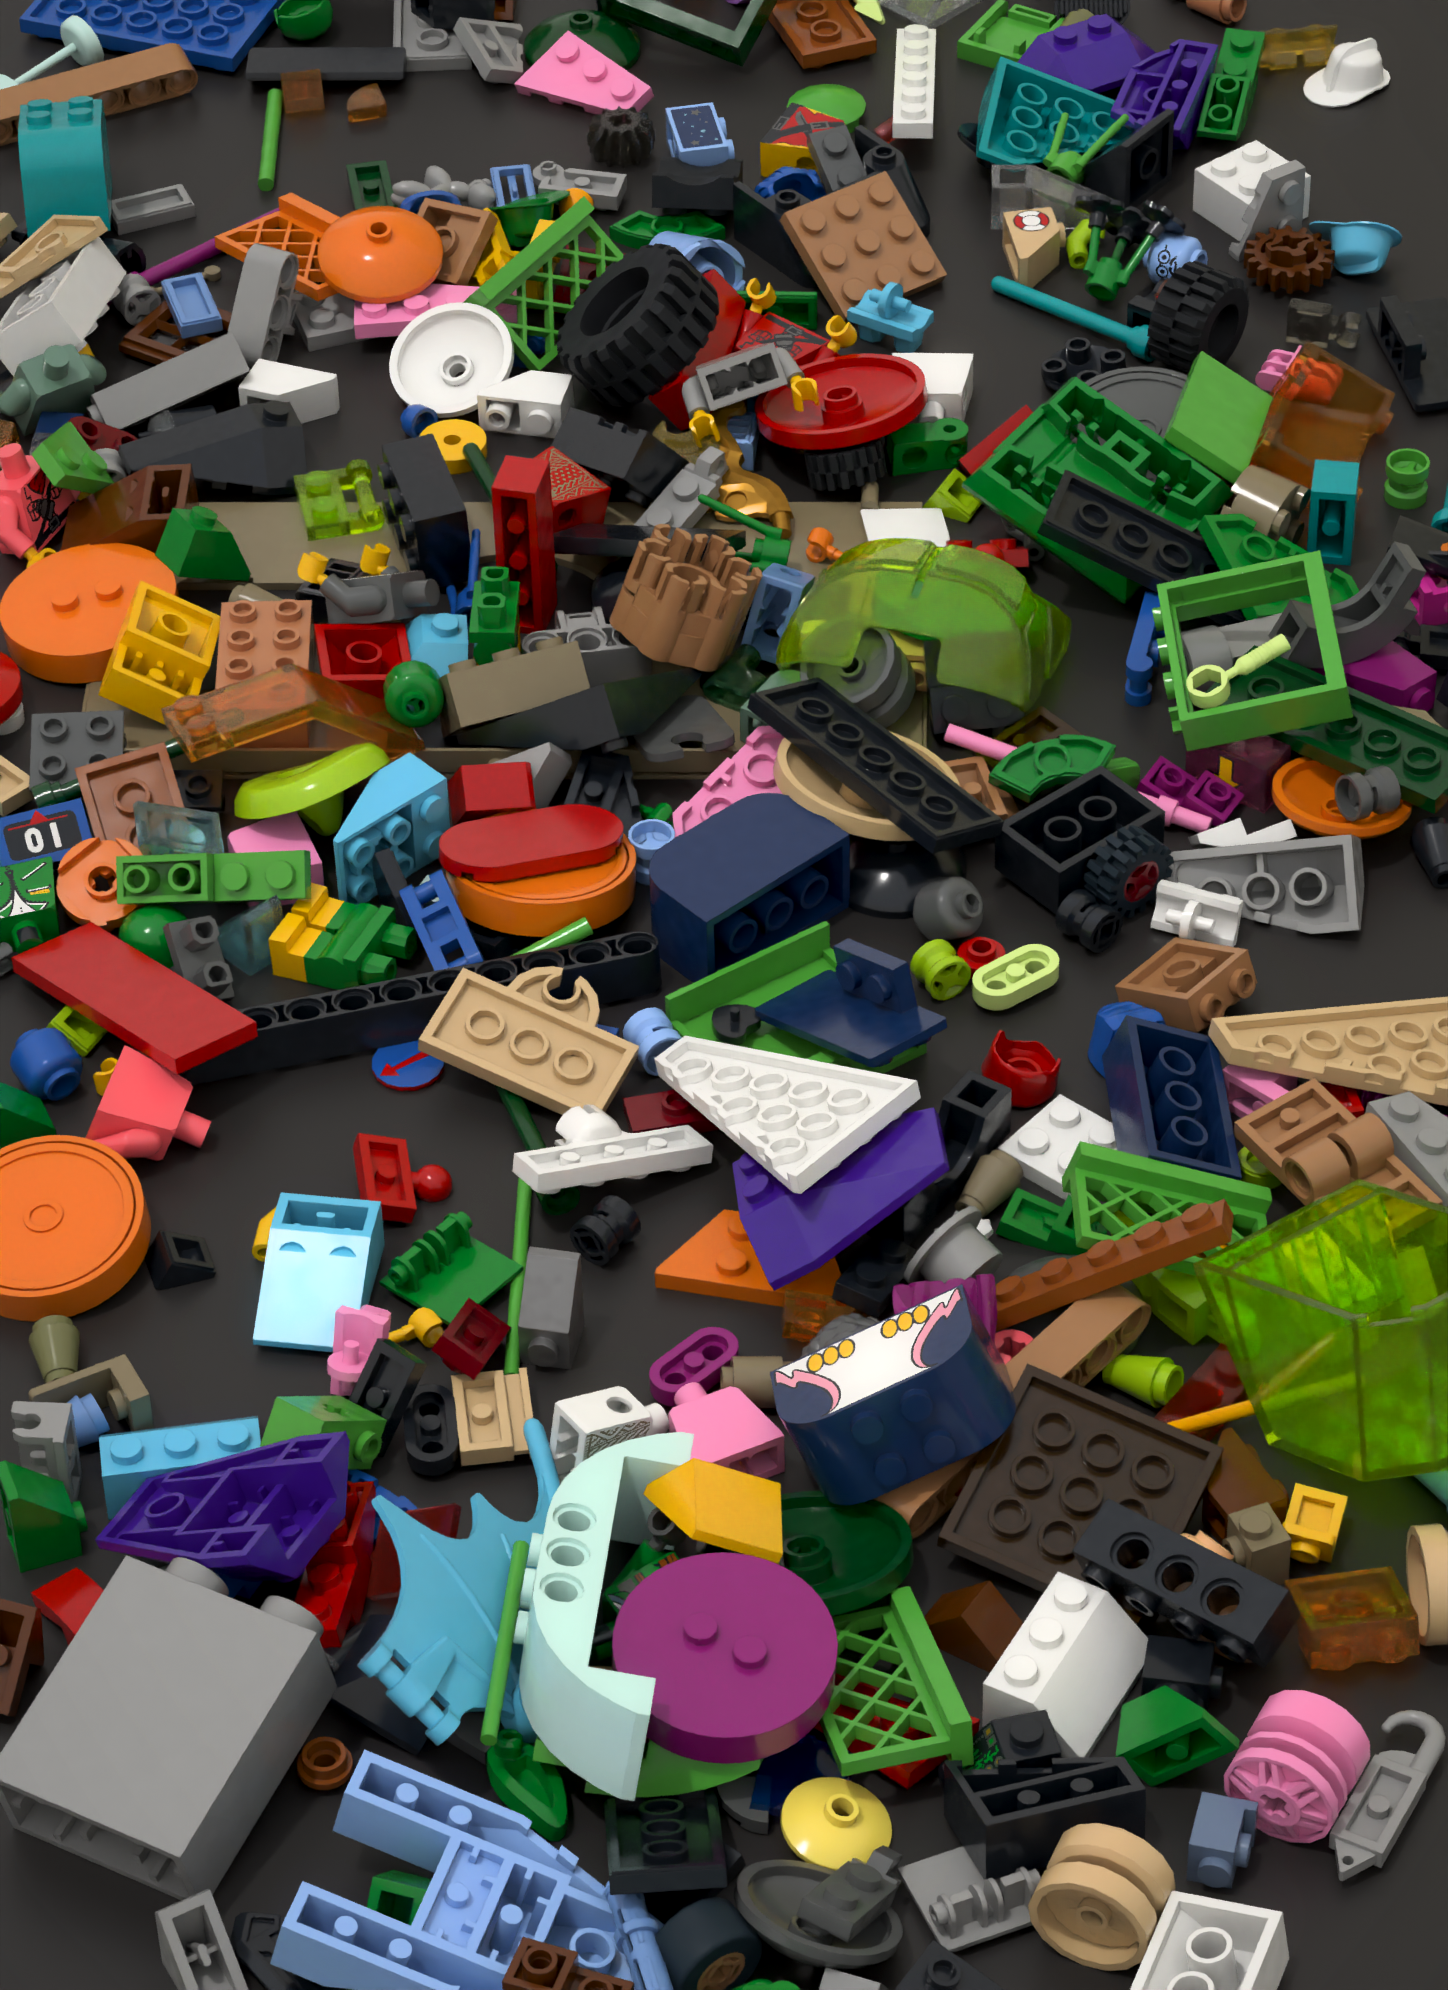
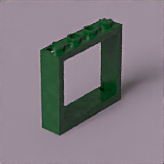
M600 0L603 12L742 67L778 1L751 0L738 26L733 31L656 0Z

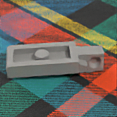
M709 446L697 458L696 464H687L636 521L634 526L669 524L670 527L693 528L710 508L700 503L698 496L704 494L714 500H717L720 496L718 489L723 483L721 479L729 469L724 456L725 452Z

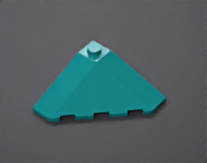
M1000 56L984 90L978 114L976 157L1012 171L1025 169L1029 165L1043 163V159L1050 151L1061 114L1064 112L1069 114V119L1058 154L1067 151L1083 154L1116 122L1110 117L1115 100ZM1122 126L1099 152L1107 150L1132 132Z

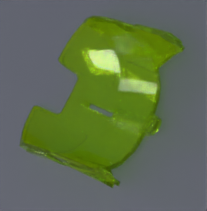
M911 538L878 539L864 542L845 551L834 563L830 564L826 569L823 568L818 573L814 585L791 616L780 639L776 652V665L780 671L788 670L796 663H817L849 667L852 664L862 634L865 630L872 627L934 637L941 642L936 675L939 683L986 693L1011 702V705L1019 707L1022 712H1026L1039 697L1045 680L1051 679L1066 654L1072 622L1058 607L1033 593L1026 583V578L1014 566L989 553L953 544L938 547L934 542ZM916 582H924L919 597L912 598Z

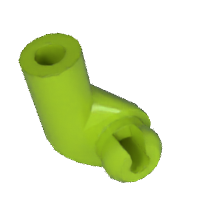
M1089 218L1080 221L1066 238L1065 247L1069 263L1075 269L1084 268L1088 259L1087 244H1090L1091 229L1088 228ZM1105 229L1101 231L1100 238L1104 239L1106 234Z

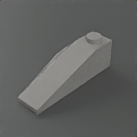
M1352 834L1173 851L1170 854L1173 857L1174 863L1168 867L1173 871L1171 877L1165 878V880L1192 885L1195 888L1221 895L1226 894L1238 897L1240 900H1244L1241 918L1312 935L1361 930L1365 888L1361 838Z

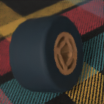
M720 1897L701 1899L683 1908L669 1919L655 1936L674 1990H731L747 1981L757 1967L762 1954V1942L758 1935L744 1920L731 1901Z

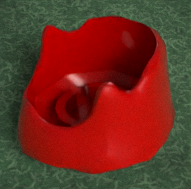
M999 1030L982 1063V1076L1012 1088L1011 1106L1030 1108L1044 1103L1053 1096L1058 1083L1061 1058L1058 1057L1056 1062L1052 1053L1038 1041L1006 1039L1005 1032Z

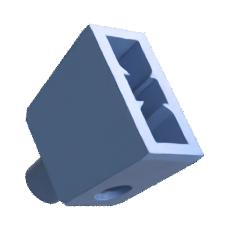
M772 563L762 572L763 575L753 599L739 652L782 666L802 628L815 576L778 563ZM776 629L780 638L769 636L764 630Z

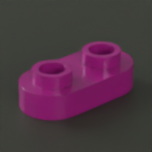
M720 1327L702 1328L661 1356L652 1364L649 1370L650 1392L653 1398L661 1404L677 1406L674 1402L676 1392L682 1386L692 1382L699 1383L707 1392L720 1382L721 1367H730L731 1356H739V1344L736 1336L729 1330Z

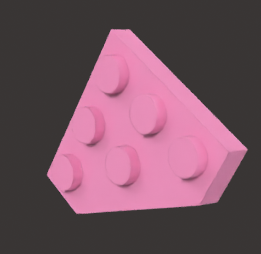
M758 726L746 738V744L731 759L727 757L703 782V787L688 802L684 801L672 813L675 837L682 835L707 820L713 814L722 811L742 798L761 793L782 794L774 779L773 766L779 745L785 737L771 726Z

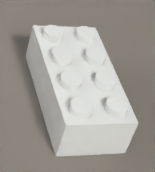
M100 237L56 263L37 279L26 282L1 319L0 360L13 377L20 363L44 354L50 346L73 344L78 352L82 350L87 344L85 337L98 327L96 320L109 310L107 303L120 293L118 286L126 275V271Z

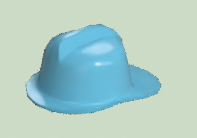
M1314 221L1309 224V230L1313 234L1319 232L1322 234V239L1331 242V250H1335L1334 267L1345 275L1354 276L1377 272L1386 264L1390 249L1396 247L1402 241V235L1397 229L1378 222L1357 221L1342 223Z

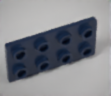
M849 938L833 946L837 962L836 972L826 970L755 1008V1014L761 1018V1021L864 1064L867 1067L887 1065L893 1060L894 1056L911 1047L929 1042L933 1035L948 1027L946 1017L917 1006L907 961Z

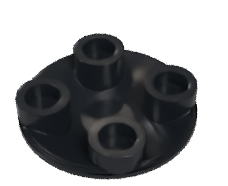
M1084 337L1071 338L1066 341L1064 349L1057 351L1042 362V379L1048 387L1055 391H1058L1071 377H1077L1085 383L1105 372L1126 368L1125 353L1120 349H1109L1103 346L1091 345L1090 341Z

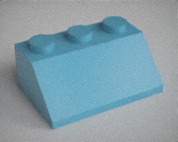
M258 1416L100 1435L101 1470L108 1520L113 1519L147 1478L261 1447Z

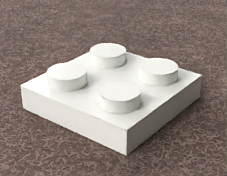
M1059 1094L1000 1145L998 1150L1008 1153L1021 1165L1025 1178L1066 1200L1068 1195L1071 1196V1193L1063 1192L1062 1176L1079 1142L1082 1141L1117 1150L1113 1123Z

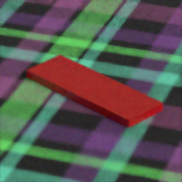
M92 922L11 957L13 970L16 974L176 1074L183 1073L258 1037L256 1021Z

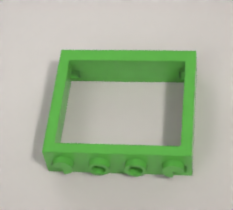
M1320 550L1157 584L1160 607L1152 608L1156 631L1165 632V637L1157 639L1162 666L1170 664L1171 671L1163 673V679L1168 700L1176 699L1177 706L1168 707L1173 733L1174 735L1183 733L1187 752L1353 717ZM1310 595L1327 684L1194 711V705L1189 698L1186 687L1188 670L1179 622Z

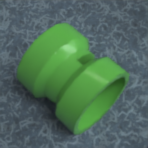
M1405 448L1395 450L1387 456L1385 472L1388 479L1384 484L1383 496L1390 506L1409 510L1421 507L1426 502L1428 485L1425 480L1428 478L1430 470V460L1426 454L1416 449Z

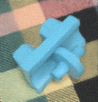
M889 282L882 291L868 289L859 304L847 310V321L858 324L860 339L872 343L879 342L887 334L894 337L896 351L914 353L922 344L923 332L934 322V311L912 304L911 300L903 298V287L901 284Z

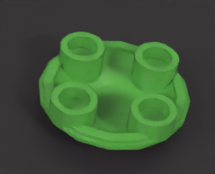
M819 84L803 88L789 98L787 105L788 108L791 103H796L843 120L849 133L854 132L855 127L859 126V119L864 115L866 109V102L861 94L852 88L836 84Z

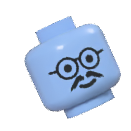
M1164 232L1160 240L1153 242L1144 255L1143 266L1147 268L1151 281L1157 284L1164 277L1171 278L1179 267L1182 268L1189 261H1198L1207 265L1208 256L1197 238Z

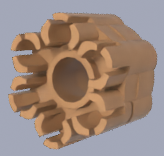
M657 524L653 529L651 537L638 543L609 622L614 629L622 633L629 642L650 659L706 672L715 671L718 669L719 664L725 660L726 656L731 655L761 581L762 571L755 567L752 569L750 576H747L752 563L743 558L735 557L736 551L733 547L729 546L730 543L716 535H711L703 559L700 562L709 538L706 534H695L692 541L690 533L676 527L670 540L667 538L671 529L670 525Z

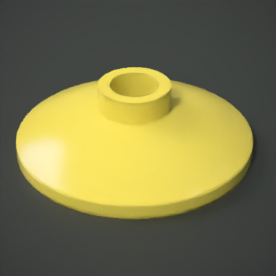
M820 1777L805 1781L789 1793L781 1810L780 1826L784 1839L791 1850L806 1863L836 1871L847 1861L851 1862L853 1858L867 1863L875 1849L883 1845L889 1847L891 1842V1819L882 1802L865 1787L846 1779Z

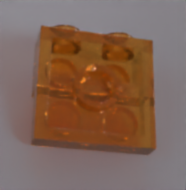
M1391 1566L1284 1580V1586L1290 1591L1301 1614L1296 1621L1298 1624V1642L1311 1669L1321 1668L1323 1670L1342 1671L1350 1668L1354 1663L1375 1661L1378 1663L1395 1664L1402 1662L1408 1656L1420 1655L1418 1614Z

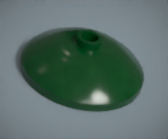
M588 9L571 10L548 17L535 26L528 33L524 41V57L530 67L567 31L576 35L625 70H629L637 62L641 53L640 37L630 24L604 12Z

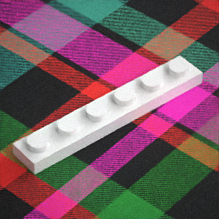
M920 24L908 25L905 29H897L892 138L933 139L936 29H928Z

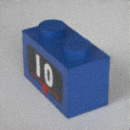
M81 798L1 817L0 867L51 856L54 870L58 869L60 861L73 846L83 840L92 838Z

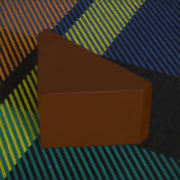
M990 1580L942 1594L924 1616L939 1649L989 1673L1023 1624L1022 1620Z

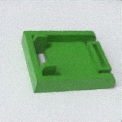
M997 0L957 41V58L995 69L1000 56L1018 62L1038 35L1055 30L1065 18L1061 17L1057 21V15L1019 4H1014L1008 11V1Z

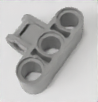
M259 243L253 244L246 254L227 332H233L246 363L251 369L258 359L277 361L283 334L294 335L295 333L292 323L298 301H302L304 295L294 291L299 270L297 255Z
M601 606L593 607L592 612L565 614L563 610L555 611V629L532 632L522 640V654L537 651L535 643L546 639L562 636L564 644L577 640L590 687L647 676L652 672V659L642 654L635 645L629 642L622 633L614 629L611 624L605 623Z

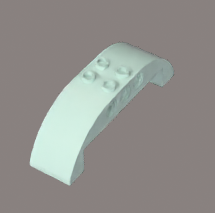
M662 1433L630 1439L605 1448L581 1462L563 1479L553 1495L547 1512L544 1533H532L527 1566L537 1567V1569L526 1568L524 1574L520 1608L530 1610L529 1612L519 1610L513 1643L524 1645L520 1665L519 1687L525 1713L533 1730L544 1745L566 1767L595 1787L623 1800L635 1801L656 1678L588 1667L610 1540L640 1545L644 1539L651 1540L653 1534L648 1529L647 1521L650 1513L656 1506L643 1493L647 1484L690 1460L694 1434ZM666 1545L664 1549L674 1551V1546Z

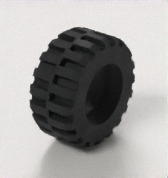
M655 243L653 246L648 244L641 246L637 252L630 251L623 255V259L617 263L613 262L605 268L606 271L601 276H596L588 284V289L577 297L574 301V307L571 311L567 312L563 319L564 326L559 329L557 336V351L561 364L602 404L627 407L629 403H640L644 401L646 396H653L661 391L662 386L668 382H673L680 375L679 372L695 360L696 353L700 348H704L709 340V332L713 331L716 326V316L719 314V301L715 287L677 248L670 245Z

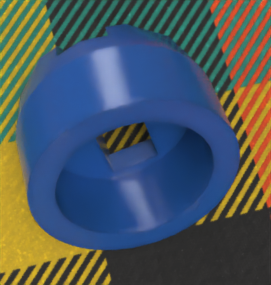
M421 404L409 405L401 413L402 430L412 438L418 437L426 427L438 422V416L433 409Z

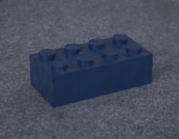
M1126 1015L1102 1055L1117 1150L1241 1180L1242 1175L1219 1050L1207 1035Z

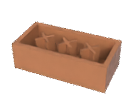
M284 599L281 601L251 602L239 600L236 602H221L213 719L215 721L238 712L245 717L246 724L242 730L216 740V748H310L315 658L312 600Z

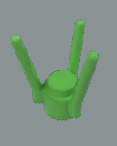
M1067 112L1062 113L1050 151L1043 159V164L1048 167L1045 173L1048 184L1058 192L1071 194L1076 186L1084 181L1083 175L1088 162L1129 120L1127 114H1123L1081 156L1075 151L1058 154L1069 119Z

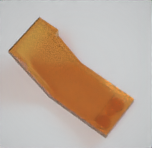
M292 663L199 696L188 695L181 697L173 705L161 709L165 725L191 763L313 719L374 742L385 751L390 761L397 760L409 752L413 754L425 750L424 741L414 728L402 725L390 717L385 707V700Z

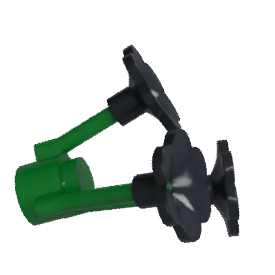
M1077 196L1074 209L1090 215L1088 228L1091 229L1089 253L1083 272L1088 275L1084 286L1087 293L1099 300H1115L1120 287H1127L1131 274L1153 242H1158L1164 232L1183 236L1185 234L1184 229L1186 228L1185 223L1175 217L1168 208L1156 205L1148 200L1143 203L1141 212L1138 208L1132 206L1124 208V202L1110 199L1108 196ZM1105 229L1109 234L1116 236V247L1111 258L1102 257L1098 262L1100 233ZM1134 243L1140 244L1123 269V265L1119 261L1124 249Z

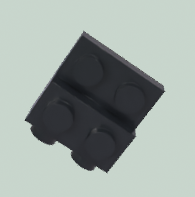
M1014 631L922 640L930 729L933 734L942 733L944 741L945 733L951 723L968 730L988 729V737H996L1025 717Z

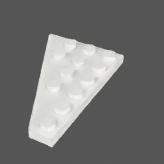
M683 1036L654 1058L660 1078L789 1190L798 1194H802L830 1170L837 1168L845 1158L860 1146L870 1142L875 1134L890 1122L900 1118L905 1110L921 1098L917 1080L690 1036Z

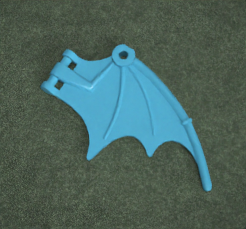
M535 1418L526 1420L523 1426V1433L537 1477L539 1494L536 1512L528 1522H519L508 1518L494 1508L483 1495L476 1493L470 1498L472 1507V1529L467 1539H455L433 1531L381 1495L376 1496L371 1501L374 1509L390 1533L397 1551L401 1574V1589L394 1615L385 1632L360 1660L357 1667L368 1678L375 1676L387 1688L385 1695L408 1718L415 1716L428 1728L425 1735L436 1746L443 1743L457 1729L463 1714L485 1711L513 1544L519 1540L525 1541L529 1544L530 1549L532 1533H544L547 1512L552 1497L560 1486L544 1426ZM526 1564V1568L537 1569V1567L527 1566ZM519 1606V1610H521V1611H527V1612H529V1610H530V1609L520 1608V1606ZM513 1643L501 1723L505 1729L518 1731L523 1736V1742L534 1743L538 1735L533 1730L523 1708L519 1687L520 1665L524 1645ZM392 1656L405 1668L404 1671L391 1660ZM432 1696L445 1708L443 1711L430 1699Z

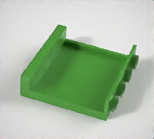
M823 921L666 995L665 1011L666 1016L672 1023L673 1030H676L681 1037L690 1036L721 1042L716 1038L712 1030V1014L716 1008L733 1004L748 1005L756 1008L826 970L836 972V957L834 950L830 947V924L827 921ZM761 1021V1027L758 1031L748 1034L746 1041L741 1045H737L882 1074L927 1053V1043L920 1046L911 1047L894 1056L893 1060L887 1065L867 1067L864 1064Z

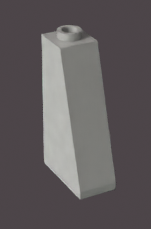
M230 332L92 394L89 397L92 405L87 407L86 410L90 419L125 430L242 379L250 369L233 332Z

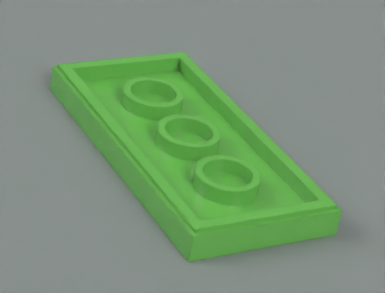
M1201 350L1192 363L1164 439L1234 485L1241 473L1250 464L1273 397Z

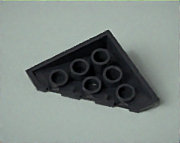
M686 668L603 683L456 735L458 744L534 748L550 742L565 750H586L600 747L602 754H608L629 747L627 738L644 733L702 675V672L695 668Z

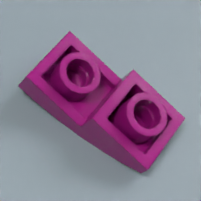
M1163 756L1158 758L1136 788V791L1158 799L1160 795H1164L1178 800V806L1213 818L1211 826L1224 824L1245 796V794L1208 770H1205L1200 778L1196 779Z

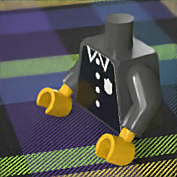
M377 543L374 549L364 545L360 568L362 571L371 574V576L342 580L335 574L328 576L324 572L329 560L316 552L303 553L297 568L298 576L301 579L320 585L319 591L325 595L329 624H365L417 617L420 614H428L430 611L429 606L437 605L440 598L437 582L434 579H426L422 570L400 572L395 566L388 567L387 562L391 550L381 543Z

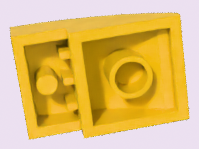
M140 580L120 628L98 695L182 732L197 705L203 679L211 665L220 629V616Z

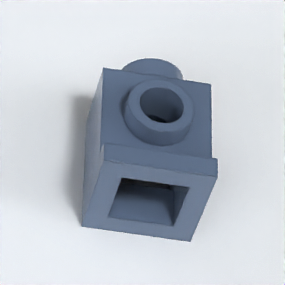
M1202 1792L1188 1846L1187 1880L1203 1883L1210 1887L1232 1889L1237 1866L1247 1868L1251 1847H1254L1258 1802Z

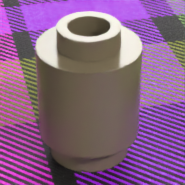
M731 1356L730 1367H721L720 1390L729 1386L737 1387L759 1409H776L770 1372L793 1361H783L782 1356Z

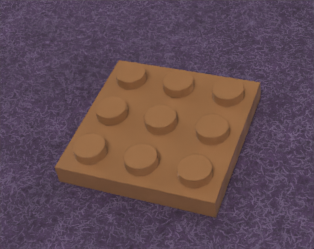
M886 171L787 211L779 220L835 315H840L845 323L849 322L847 321V310L850 307L857 306L868 289L882 291L886 284L895 282L901 284L903 287V298H906L941 283L947 276L946 271Z

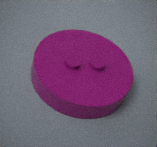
M720 1552L694 1555L677 1560L656 1570L640 1582L626 1598L620 1608L613 1630L612 1671L656 1678L646 1737L657 1745L677 1755L697 1761L721 1764L750 1762L772 1756L794 1745L805 1737L823 1717L829 1706L835 1686L838 1651L837 1633L830 1612L821 1597L802 1578L783 1566L763 1558L740 1553Z

